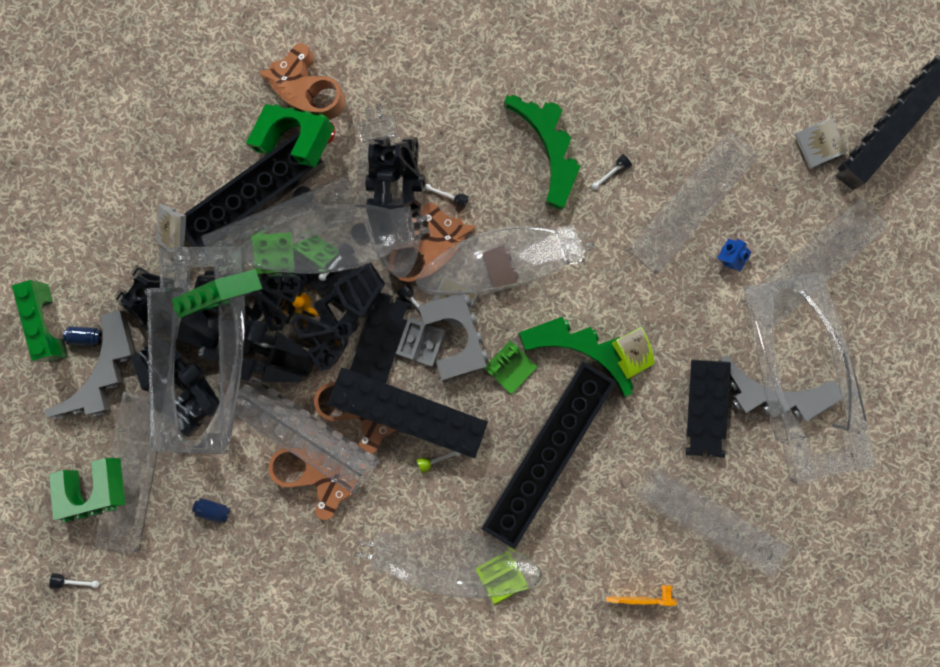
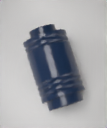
M69 326L63 332V340L66 341L67 345L96 347L101 344L99 337L102 336V331L98 330V328Z
M200 498L199 501H195L192 512H195V517L221 524L226 523L230 508H227V505Z

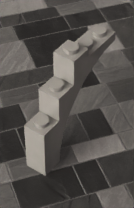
M119 310L101 315L103 327L102 348L93 373L83 387L72 397L59 405L44 410L46 417H54V420L65 418L66 413L70 412L73 415L85 412V415L93 414V417L105 415L104 411L110 410L106 390L118 388V384L123 383L118 360L119 363L131 361V356L135 353L125 311Z
M728 355L718 359V361L731 362L729 386L733 391L737 390L738 392L731 396L734 400L732 404L738 412L747 413L763 403L762 409L767 416L778 417L790 408H793L791 411L797 420L800 419L807 422L845 398L836 381H828L818 387L804 391H780L763 386L750 379L736 367Z

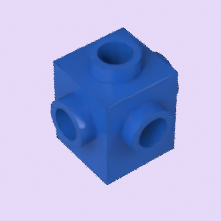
M728 238L717 259L724 266L741 272L752 252L746 247L747 243L740 239L735 241Z

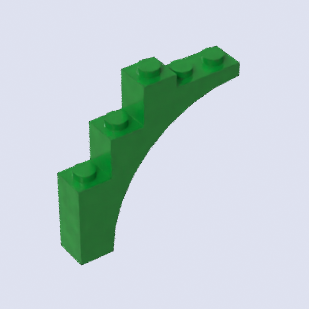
M506 95L504 107L526 120L537 132L545 146L550 166V186L545 204L563 211L581 167L574 159H564L572 137L565 131H555L563 109L553 102H545L541 109L536 103L529 102L528 104L516 95Z
M563 316L518 333L525 351L539 347H561L587 355L608 371L616 381L623 397L633 394L631 391L634 389L630 378H626L618 364L620 356L612 344L620 337L597 344L599 340L598 334L591 327L569 334L568 331L571 328L568 320H564Z

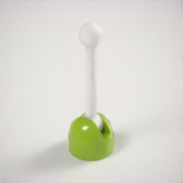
M452 452L433 460L422 457L416 459L421 474L430 470L433 463L455 455L461 456L462 454Z

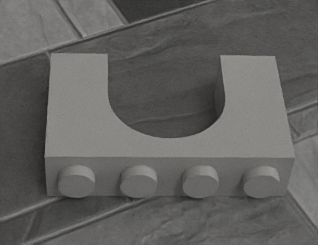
M464 292L418 306L424 325L451 318L461 322L468 333L467 346L461 352L436 361L442 380L486 367V361H489L487 351L483 350L481 343H483L481 332L476 331L475 325L478 322L475 313L471 314L469 306H472L470 297L465 295Z

